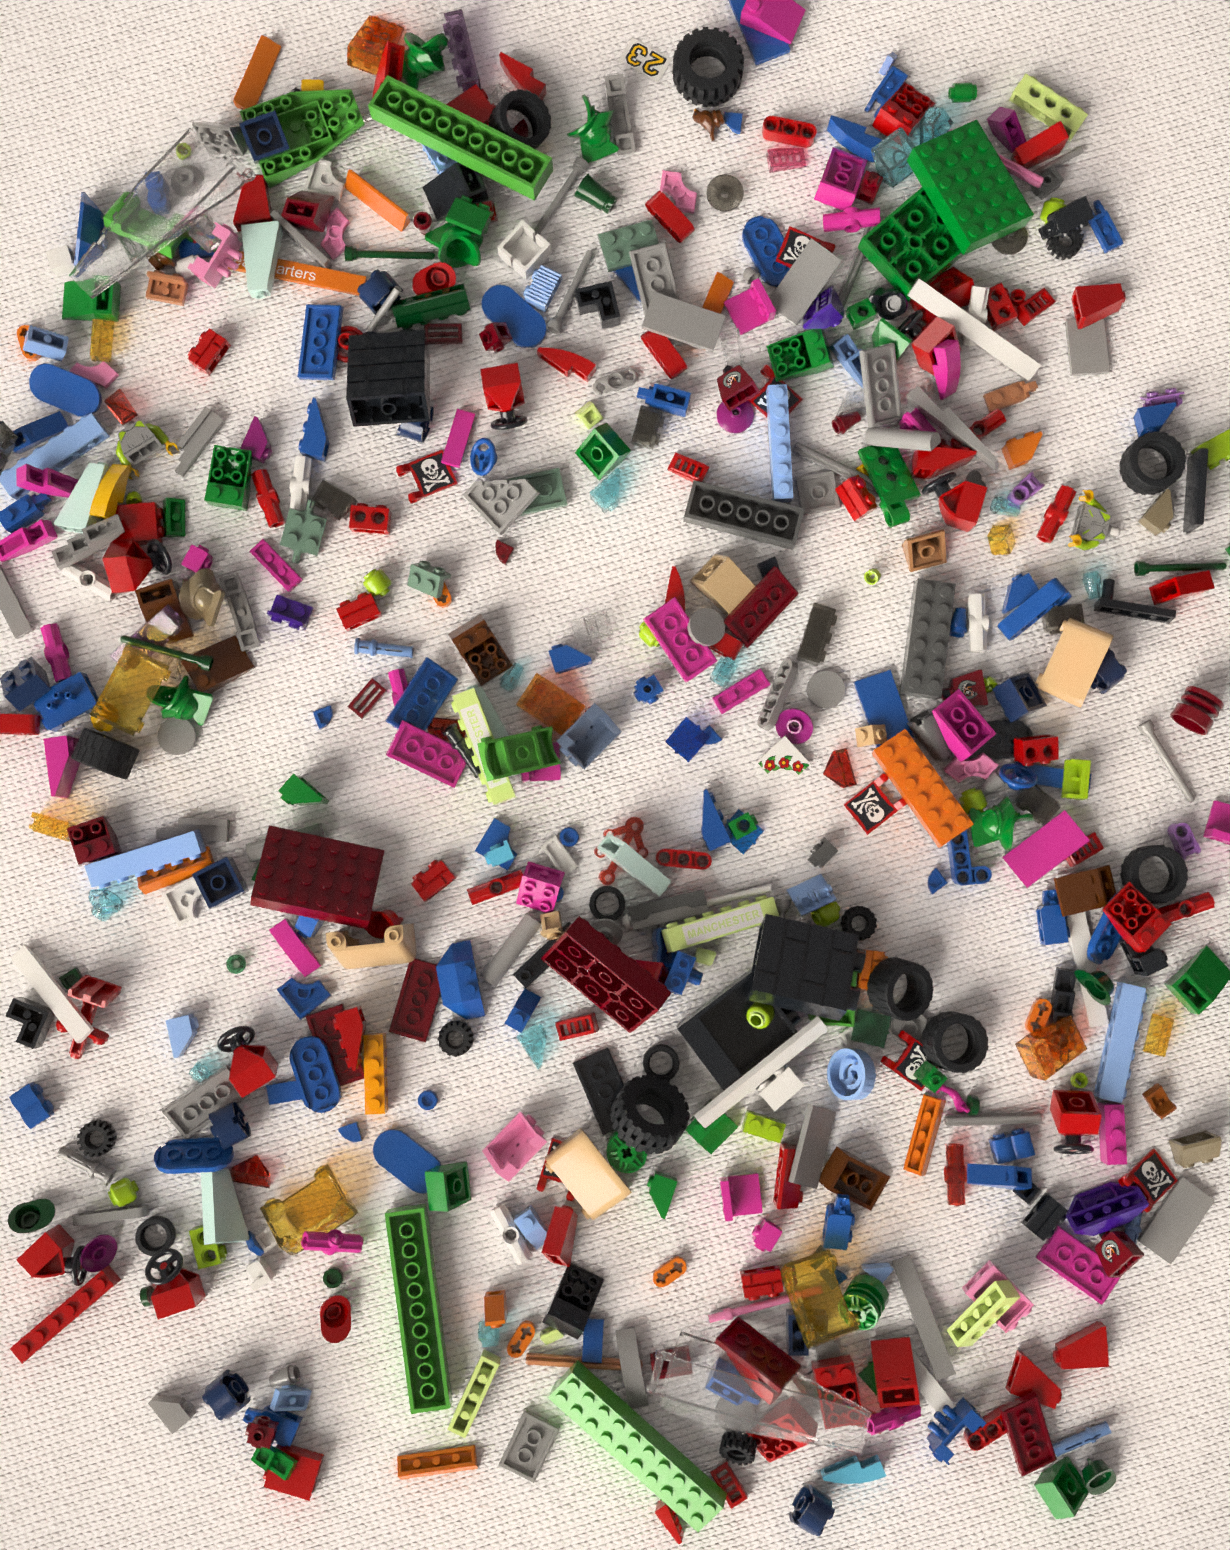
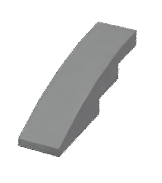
M114 515L83 528V534L68 539V545L53 550L52 554L59 570L92 555L125 532L119 515Z

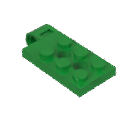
M872 445L859 449L858 455L881 500L879 505L887 525L891 528L909 522L910 513L905 502L917 499L921 494L899 449ZM884 458L887 460L888 464L883 465L879 462L878 459ZM892 474L896 480H888L886 475Z

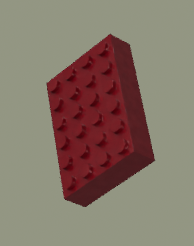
M269 825L251 894L250 905L367 929L385 850Z
M580 916L557 938L541 958V960L629 1033L633 1032L658 1012L671 994L663 983L654 979L650 972L642 969L633 958L624 954L619 946L612 944L602 932L594 929L586 919Z

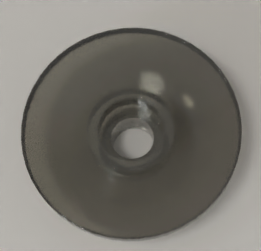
M723 174L716 176L710 181L707 186L706 196L709 204L714 209L727 212L736 209L741 204L744 190L737 178ZM722 194H727L728 197H727V198H723L721 195H722Z
M1023 227L1012 232L1013 236L1006 235L991 242V244L999 253L1005 255L1016 254L1027 243L1028 233L1026 228Z

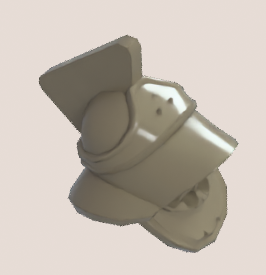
M209 568L201 569L191 579H183L179 594L180 607L183 613L195 620L204 619L207 625L214 627L225 596V591L217 583L213 570Z

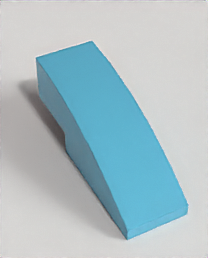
M853 1455L820 1469L823 1480L833 1483H865L886 1477L878 1455L860 1462L857 1456Z

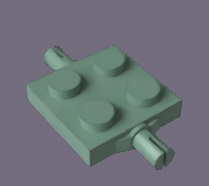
M308 499L305 510L289 508L280 545L291 548L294 551L291 560L293 563H295L297 556L296 563L299 564L302 553L318 555L327 518L318 516L313 512L316 503L314 500L311 504V500Z

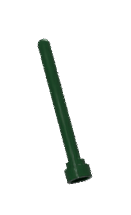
M345 246L344 250L345 261L352 262L357 260V258L433 260L435 258L434 252L357 250L353 246Z
M1136 561L1134 564L1135 576H1145L1149 572L1224 570L1227 565L1224 562L1149 564L1145 561Z
M126 635L120 638L123 643L198 664L202 670L210 671L213 665V656L201 655L199 657Z

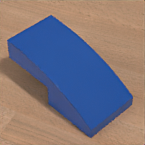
M588 1319L583 1333L582 1362L602 1363L604 1319Z

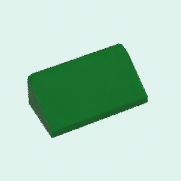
M166 497L163 500L165 537H185V499Z

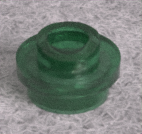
M238 954L230 956L226 962L227 969L233 974L243 972L246 968L245 958ZM236 960L240 963L238 968L234 966Z

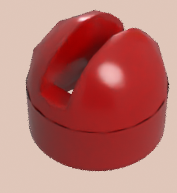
M1015 289L1011 292L1010 300L1012 304L1019 306L1025 301L1026 294L1023 290Z

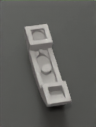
M623 73L606 76L604 79L609 110H614L611 124L615 145L619 147L617 155L635 153L636 148L631 128Z
M235 573L219 578L235 623L236 635L241 651L261 646L254 616L239 574Z
M635 1327L615 1330L628 1405L631 1408L648 1406L649 1402Z

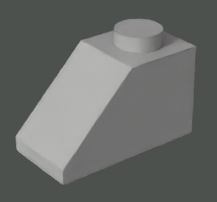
M156 1394L148 1402L149 1406L171 1434H174L196 1413L193 1404L184 1397Z

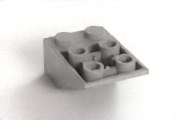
M206 121L192 122V126L199 139L210 154L218 155L222 153L230 157L244 155L246 141L240 126Z

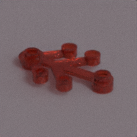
M630 817L624 826L604 830V838L608 831H611L615 837L626 833L622 841L630 846V842L634 838L637 847L636 852L639 853L641 849H644L645 854L642 857L646 858L648 856V849L644 847L641 837L644 823L640 818ZM634 823L638 825L636 830L632 829ZM595 847L594 854L597 857L603 858L606 856L604 854L598 855V849ZM611 861L608 868L603 869L599 873V881L605 885H611L615 880L614 873L618 865ZM607 874H610L611 879L609 881L605 880V876Z

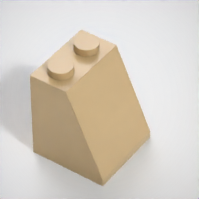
M714 554L690 580L725 615H729L755 587L729 557Z

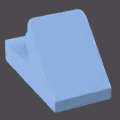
M888 1262L861 1264L864 1271L882 1283L894 1270Z
M297 1385L275 1388L270 1409L273 1411L306 1410L312 1391Z

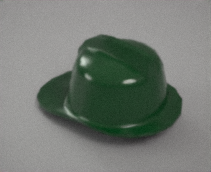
M1080 969L1075 970V977L1090 996L1101 1005H1109L1111 1002L1110 995L1114 991V984L1108 975L1102 971L1089 973Z
M45 1198L19 1204L8 1215V1225L16 1233L36 1232L52 1222L55 1216V1206L51 1200Z
M1087 1458L1088 1465L1082 1470L1086 1488L1091 1495L1102 1494L1115 1484V1472L1103 1460L1092 1461L1090 1458Z

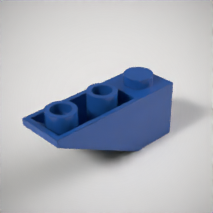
M313 398L312 403L308 404V420L303 424L304 436L299 441L298 449L302 456L326 462L330 443L320 405L317 399Z
M61 411L21 426L6 434L5 437L13 451L17 454H22L64 432V429L69 425Z
M705 789L703 791L701 835L710 852L731 842L732 834L728 826L724 827L722 823L724 817L721 810H716L714 806L716 799L712 791L708 793V790Z
M967 1164V1184L1019 1191L1031 1189L1032 1168Z

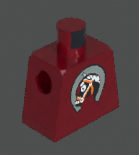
M740 365L734 368L726 366L723 369V375L717 378L721 399L729 411L761 393L753 379Z
M982 669L951 679L949 681L950 688L942 689V701L960 689L975 708H982L988 705Z
M1108 1230L1098 1234L1102 1240L1095 1246V1251L1108 1277H1121L1144 1256L1139 1247L1123 1231Z

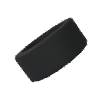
M603 886L593 892L590 897L589 907L596 919H611L615 921L622 916L626 902L624 895L619 889L613 886ZM602 893H612L618 898L619 907L614 914L603 915L597 910L596 900Z
M657 1044L646 1051L643 1058V1067L645 1073L650 1075V1077L656 1075L660 1076L662 1080H671L679 1071V1057L670 1046ZM660 1051L669 1054L673 1061L671 1070L662 1075L656 1074L650 1068L652 1055Z
M153 1216L145 1220L137 1228L135 1234V1242L138 1249L149 1256H153L163 1249L170 1248L176 1238V1230L173 1223L163 1216ZM153 1224L161 1225L167 1234L165 1243L160 1247H152L145 1240L144 1233Z

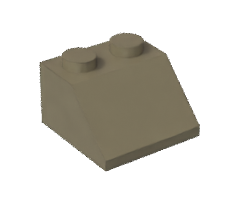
M1203 1131L1169 1140L1174 1162L1183 1166V1168L1195 1166L1194 1163L1197 1162L1209 1163L1214 1161L1213 1158L1220 1157L1221 1137L1211 1132Z

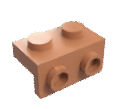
M154 270V272L147 271V276L149 277L145 296L147 299L184 306L189 284L183 276L179 274L167 275L159 270Z

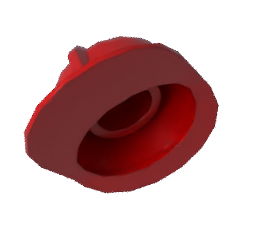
M434 263L415 274L412 281L413 291L416 295L454 286L456 274L447 263Z
M391 909L372 911L368 928L365 930L375 938L384 939L386 929L390 926L401 925L404 919L397 916Z
M342 1295L330 1296L320 1307L321 1333L324 1339L330 1343L343 1341L351 1330L350 1302Z

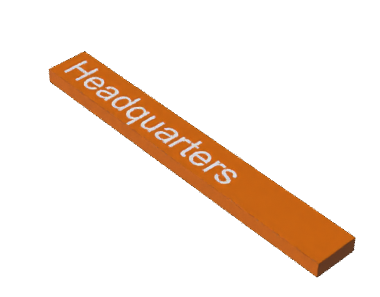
M239 251L242 253V258L240 260L236 258L232 260L238 264V269L235 271L246 273L244 251ZM283 259L277 260L274 279L359 296L358 287L367 282L366 276Z

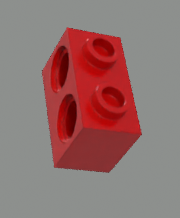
M1002 282L990 287L986 305L987 320L993 331L1013 323L1018 317V309L1015 304H1012L1009 298V291L1003 286ZM991 296H997L999 301L993 300ZM1000 312L1006 313L1007 317H1002Z
M357 503V506L351 505L349 528L352 532L390 535L392 512L385 505H376V507H368V504ZM365 514L366 517L363 521H357L358 515ZM378 516H385L383 522H376V518Z
M1044 734L1014 738V761L1022 763V766H1033L1034 762L1050 764L1051 760L1059 759L1058 736Z

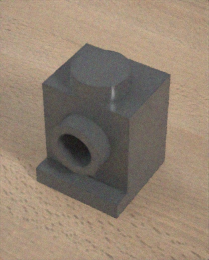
M1052 165L1040 175L1044 178L1040 188L1033 185L1030 186L1034 195L1043 200L1057 190L1064 179Z
M825 837L821 838V845L817 843L810 850L812 854L807 860L814 867H823L838 852Z

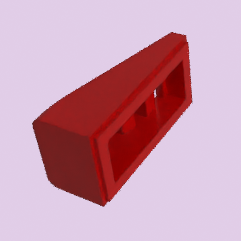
M1043 288L1017 307V319L1023 326H1026L1056 301ZM1039 296H1041V298L1046 302V305L1039 298Z
M675 452L667 470L691 482L693 480L703 482L710 467ZM679 459L681 460V463L678 469H676L674 467ZM687 463L685 471H681L684 464ZM691 466L695 467L692 474H689ZM698 469L701 470L699 476L696 477L695 475Z
M1095 832L1087 835L1089 840L1093 839L1097 848L1094 849L1091 842H1088L1087 845L1090 852L1083 846L1081 848L1084 853L1083 856L1078 850L1075 852L1078 857L1077 859H1075L1073 854L1066 859L1070 867L1080 864L1104 849Z
M595 1012L555 1022L560 1041L599 1031ZM580 1020L582 1021V1025H583V1029H584V1030H582V1031H581L580 1024H579V1021H580ZM572 1022H574V1026H575V1030H576L575 1033H573V1029H572V1025H571ZM563 1024H566L567 1030L569 1033L567 1035L565 1034Z
M727 1461L710 1471L716 1484L727 1493L726 1501L731 1509L748 1499L749 1496ZM726 1469L728 1473L719 1478L717 1474ZM728 1477L732 1478L731 1481L723 1485V1480L727 1479ZM735 1484L736 1487L734 1489H732L729 1492L726 1490L728 1487ZM739 1491L740 1495L732 1499L731 1495Z
M662 1500L658 1501L655 1514L677 1544H681L684 1531L677 1513Z

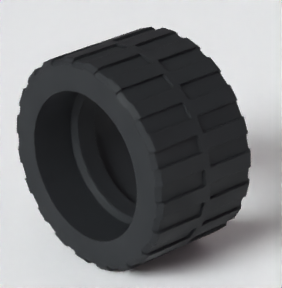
M518 89L510 91L496 105L489 117L488 126L537 149L550 133L551 115L549 114L548 107L544 104L545 102L538 95L528 90ZM508 110L518 111L529 120L533 131L532 137H523L513 131L507 120Z
M1159 431L1146 433L1135 440L1122 454L1119 464L1122 480L1129 489L1142 495L1160 493L1181 477L1182 472L1185 470V451L1181 443L1175 437L1168 435V433H1161ZM1141 449H1153L1164 457L1167 464V472L1164 478L1153 479L1141 471L1138 465V453Z
M84 728L71 757L84 765L127 780L140 750L107 735Z
M1164 845L1143 846L1131 851L1125 857L1121 865V883L1125 886L1130 882L1150 903L1163 904L1175 900L1177 896L1182 894L1188 881V868L1180 854L1170 847H1165ZM1150 856H1156L1163 860L1169 873L1166 886L1157 893L1147 891L1139 879L1140 866Z
M889 957L879 962L874 967L872 973H870L867 983V995L872 1007L881 1014L902 1021L917 1019L928 1009L933 997V980L930 977L929 971L918 963L898 957ZM905 974L907 979L906 992L903 998L895 1004L893 998L894 987L897 980Z
M941 1012L927 1022L922 1033V1048L927 1059L934 1066L954 1073H967L980 1066L986 1057L989 1047L988 1036L981 1022L973 1016L963 1013ZM961 1024L966 1030L968 1045L961 1057L956 1060H949L942 1050V1037L951 1025Z

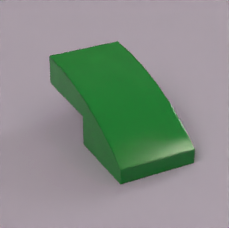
M271 1446L270 1449L264 1447L256 1448L251 1458V1461L263 1470H271L284 1481L289 1480L298 1462L274 1446Z

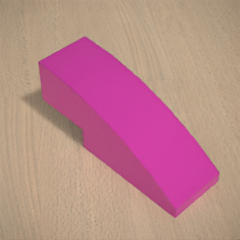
M947 339L934 347L937 362L932 366L940 400H944L955 393L959 384L961 359L958 340Z
M24 464L16 469V483L18 487L52 496L69 498L79 481L48 467L41 470L29 464Z
M41 519L28 528L22 527L0 540V561L5 562L19 557L58 538L52 522Z
M284 919L269 929L277 943L304 977L321 967V964L303 937L297 933L289 919Z

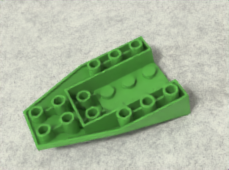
M351 89L290 92L240 111L244 122L275 110L289 145L290 151L259 162L270 189L321 160L365 125Z

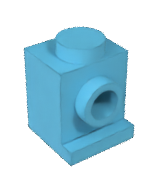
M508 840L503 841V846L500 843L491 846V851L484 854L488 865L492 864V867H495L515 858Z

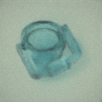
M108 888L89 891L88 899L93 906L91 913L99 920L107 921L115 912L120 911L124 904L121 898L109 891Z

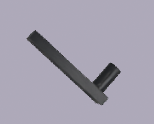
M1113 579L1103 580L1102 596L1094 604V611L1167 624L1176 618V610L1113 600L1115 580Z
M570 922L563 927V932L571 925ZM557 939L549 940L513 974L525 988L549 967L541 958Z

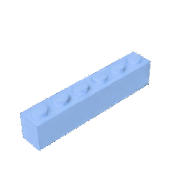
M787 384L768 385L766 389L772 500L787 503L793 500Z
M92 413L84 415L80 418L79 422L66 427L63 433L50 438L47 444L36 448L31 455L21 458L15 466L5 469L0 475V483L9 496L18 500L29 493L30 490L17 486V468L24 464H29L41 470L48 467L59 472L110 436L98 418Z
M197 829L87 864L84 867L91 887L99 886V889L110 886L111 881L117 880V883L129 880L128 876L135 874V877H140L147 874L146 870L152 868L155 872L164 869V865L168 863L174 866L183 863V859L187 857L190 860L202 857L201 853L205 852L206 848L200 830Z
M1117 982L1093 1094L1095 1097L1122 1103V1100L1126 1097L1127 1089L1125 1086L1131 1075L1130 1063L1135 1057L1134 1044L1139 1038L1138 1025L1143 1019L1142 1006L1147 1000L1146 988Z

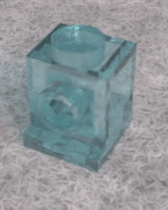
M479 1321L478 1340L482 1342V1347L498 1346L500 1342L499 1328L485 1326V1321Z

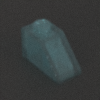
M929 107L920 122V144L943 135L950 130L954 122L943 107Z
M618 468L615 469L589 492L590 498L604 514L607 511L612 512L618 506L620 470Z
M721 657L709 680L726 689L738 667L735 665L736 662L728 657H725V659Z
M536 1022L518 1034L516 1038L534 1065L539 1069L543 1063L547 1042L545 1035L548 1033L542 1024L538 1025Z

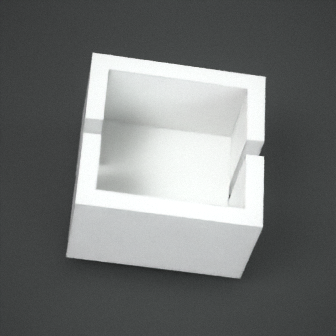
M523 220L497 247L499 257L512 267L514 265V270L526 280L551 254V244L539 234L535 235V230Z
M785 1064L756 1089L770 1107L776 1111L805 1085Z

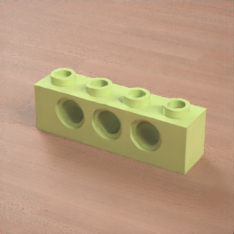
M1028 74L1024 75L1009 101L1049 127L1061 121L1070 141L1088 116L1082 108L1076 107L1067 98L1053 92L1050 87L1044 86L1035 77Z
M1010 1280L994 1281L947 1329V1332L957 1347L972 1346L1020 1298V1295Z
M485 1349L483 1350L447 1430L466 1438L500 1365L501 1357Z

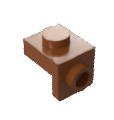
M1156 1083L1142 1094L1151 1111L1161 1119L1177 1109L1159 1083Z

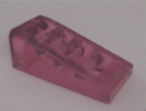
M803 148L767 150L766 157L769 173L806 167ZM799 154L800 162L796 161L795 155ZM792 155L793 162H789L788 156Z

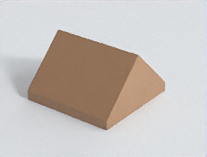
M944 529L908 538L902 544L910 572L947 563Z

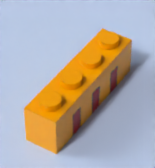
M367 1033L363 1035L365 1115L385 1114L388 1111L386 1033Z

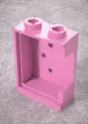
M216 222L214 223L216 227L212 234L221 239L222 242L208 263L197 256L194 263H190L187 267L201 281L214 289L223 276L227 278L231 276V271L228 270V267L234 271L238 269V264L232 260L234 258L237 260L242 258V253L239 252L242 243L238 240L239 236L228 225L223 223L221 226Z
M521 1111L482 1150L495 1172L508 1182L547 1143L543 1137L544 1131L538 1125H535L537 1123L536 1120L529 1114L527 1116L524 1115Z
M989 1260L962 1289L975 1302L994 1281L1010 1279ZM1011 1280L1010 1282L1020 1295V1298L996 1321V1324L1005 1333L1015 1329L1018 1321L1023 1316H1027L1034 1305Z

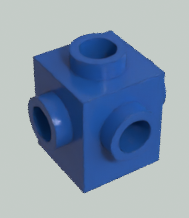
M653 674L648 678L644 676L637 680V685L634 686L635 692H633L638 702L642 701L643 704L649 703L651 705L659 700L658 696L664 693V690ZM648 688L651 691L647 693L644 689Z

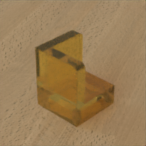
M1011 524L993 525L987 535L992 555L1011 554L1016 544Z

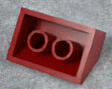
M952 267L943 272L929 286L962 308L969 305L974 282L971 277ZM913 299L909 301L915 312L919 309L924 311V315L920 320L925 324H928L937 317Z
M780 1143L773 1203L776 1209L798 1208L799 1203H802L803 1191H800L801 1185L788 1182L797 1145Z

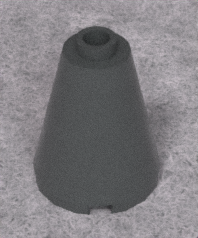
M926 710L912 717L910 722H907L910 730L935 761L944 762L950 758L949 755L952 754V751L948 748L932 712Z

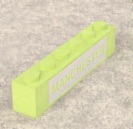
M472 688L453 695L454 701L451 702L454 712L459 713L461 719L458 720L461 730L466 731L467 737L465 742L468 749L472 748L474 755L471 757L475 767L479 766L481 773L478 774L482 785L486 784L488 791L485 794L488 802H493V805L496 806L516 798L509 776L487 782L477 744L481 743V738L492 736V739H494L476 690Z
M765 894L755 897L756 901L749 903V900L738 902V907L731 908V905L722 907L720 912L715 914L713 911L702 913L703 917L699 919L693 916L684 919L685 923L679 925L677 922L666 924L667 928L661 930L667 952H675L759 926L765 914L779 917L774 897H767Z

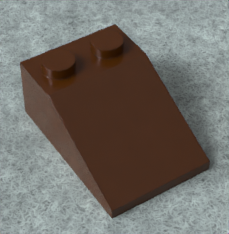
M236 635L192 654L199 657L201 655L213 656L214 661L210 671L202 670L198 664L185 660L181 661L197 690L212 694L255 668L246 651H241Z
M836 1146L821 1172L819 1182L829 1191L835 1194L849 1195L850 1201L872 1210L890 1176L850 1152Z

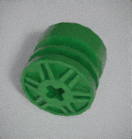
M614 1131L608 1139L606 1148L607 1159L610 1165L621 1173H633L639 1170L645 1164L647 1154H645V1151L637 1152L635 1151L636 1148L631 1146V1154L623 1155V1149H627L628 1146L625 1145L626 1142L624 1140L621 1141L617 1136L618 1131Z
M866 1274L857 1275L852 1279L838 1303L839 1313L843 1320L853 1328L870 1330L875 1327L889 1301V1293L884 1284L877 1278Z

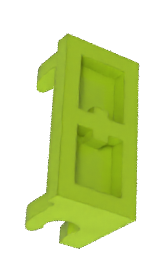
M1064 760L1061 798L1088 799L1091 760Z

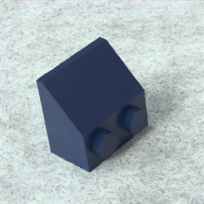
M1029 673L1009 678L992 689L996 700L1000 702L1004 709V714L1010 722L1020 720L1047 706Z

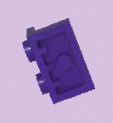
M276 594L270 611H267V615L271 617L270 620L281 624L283 621L289 623L288 626L293 629L299 630L300 627L306 629L313 607Z

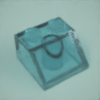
M901 127L871 149L877 172L880 176L884 177L882 182L892 188L914 173L907 159L912 149L916 146Z

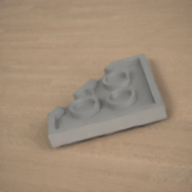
M518 479L475 481L463 496L500 535H503L540 493L528 480Z

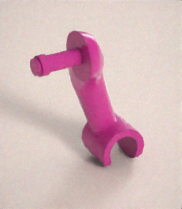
M943 1084L936 1092L939 1094L940 1091H943L950 1095L958 1112H970L957 1090Z

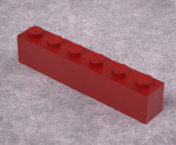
M108 1265L15 1343L10 1350L23 1364L121 1281L120 1277Z

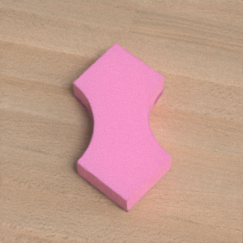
M663 170L660 191L669 194L681 212L694 214L697 193L685 187L682 182L681 173Z
M338 207L330 212L326 223L327 233L320 243L332 260L344 252L346 245L343 241L345 229L350 224Z
M104 361L93 367H86L77 362L69 370L92 380L96 385H101L106 389L119 376Z
M982 752L979 756L965 759L962 762L955 756L943 770L960 783L965 778L971 776H978L986 780L998 767V764Z

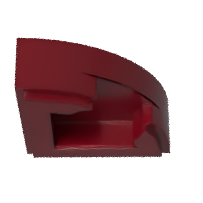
M523 118L512 129L520 136L529 137L528 126Z
M497 539L495 551L502 564L507 565L514 547Z

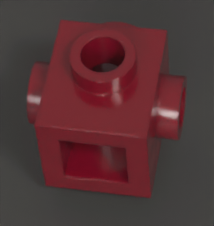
M506 322L487 324L484 327L485 329L479 333L486 351L500 352L512 340Z
M256 1416L252 1423L249 1422L245 1435H248L246 1443L251 1444L254 1448L264 1447L270 1449L274 1443L279 1422L272 1421L267 1416Z

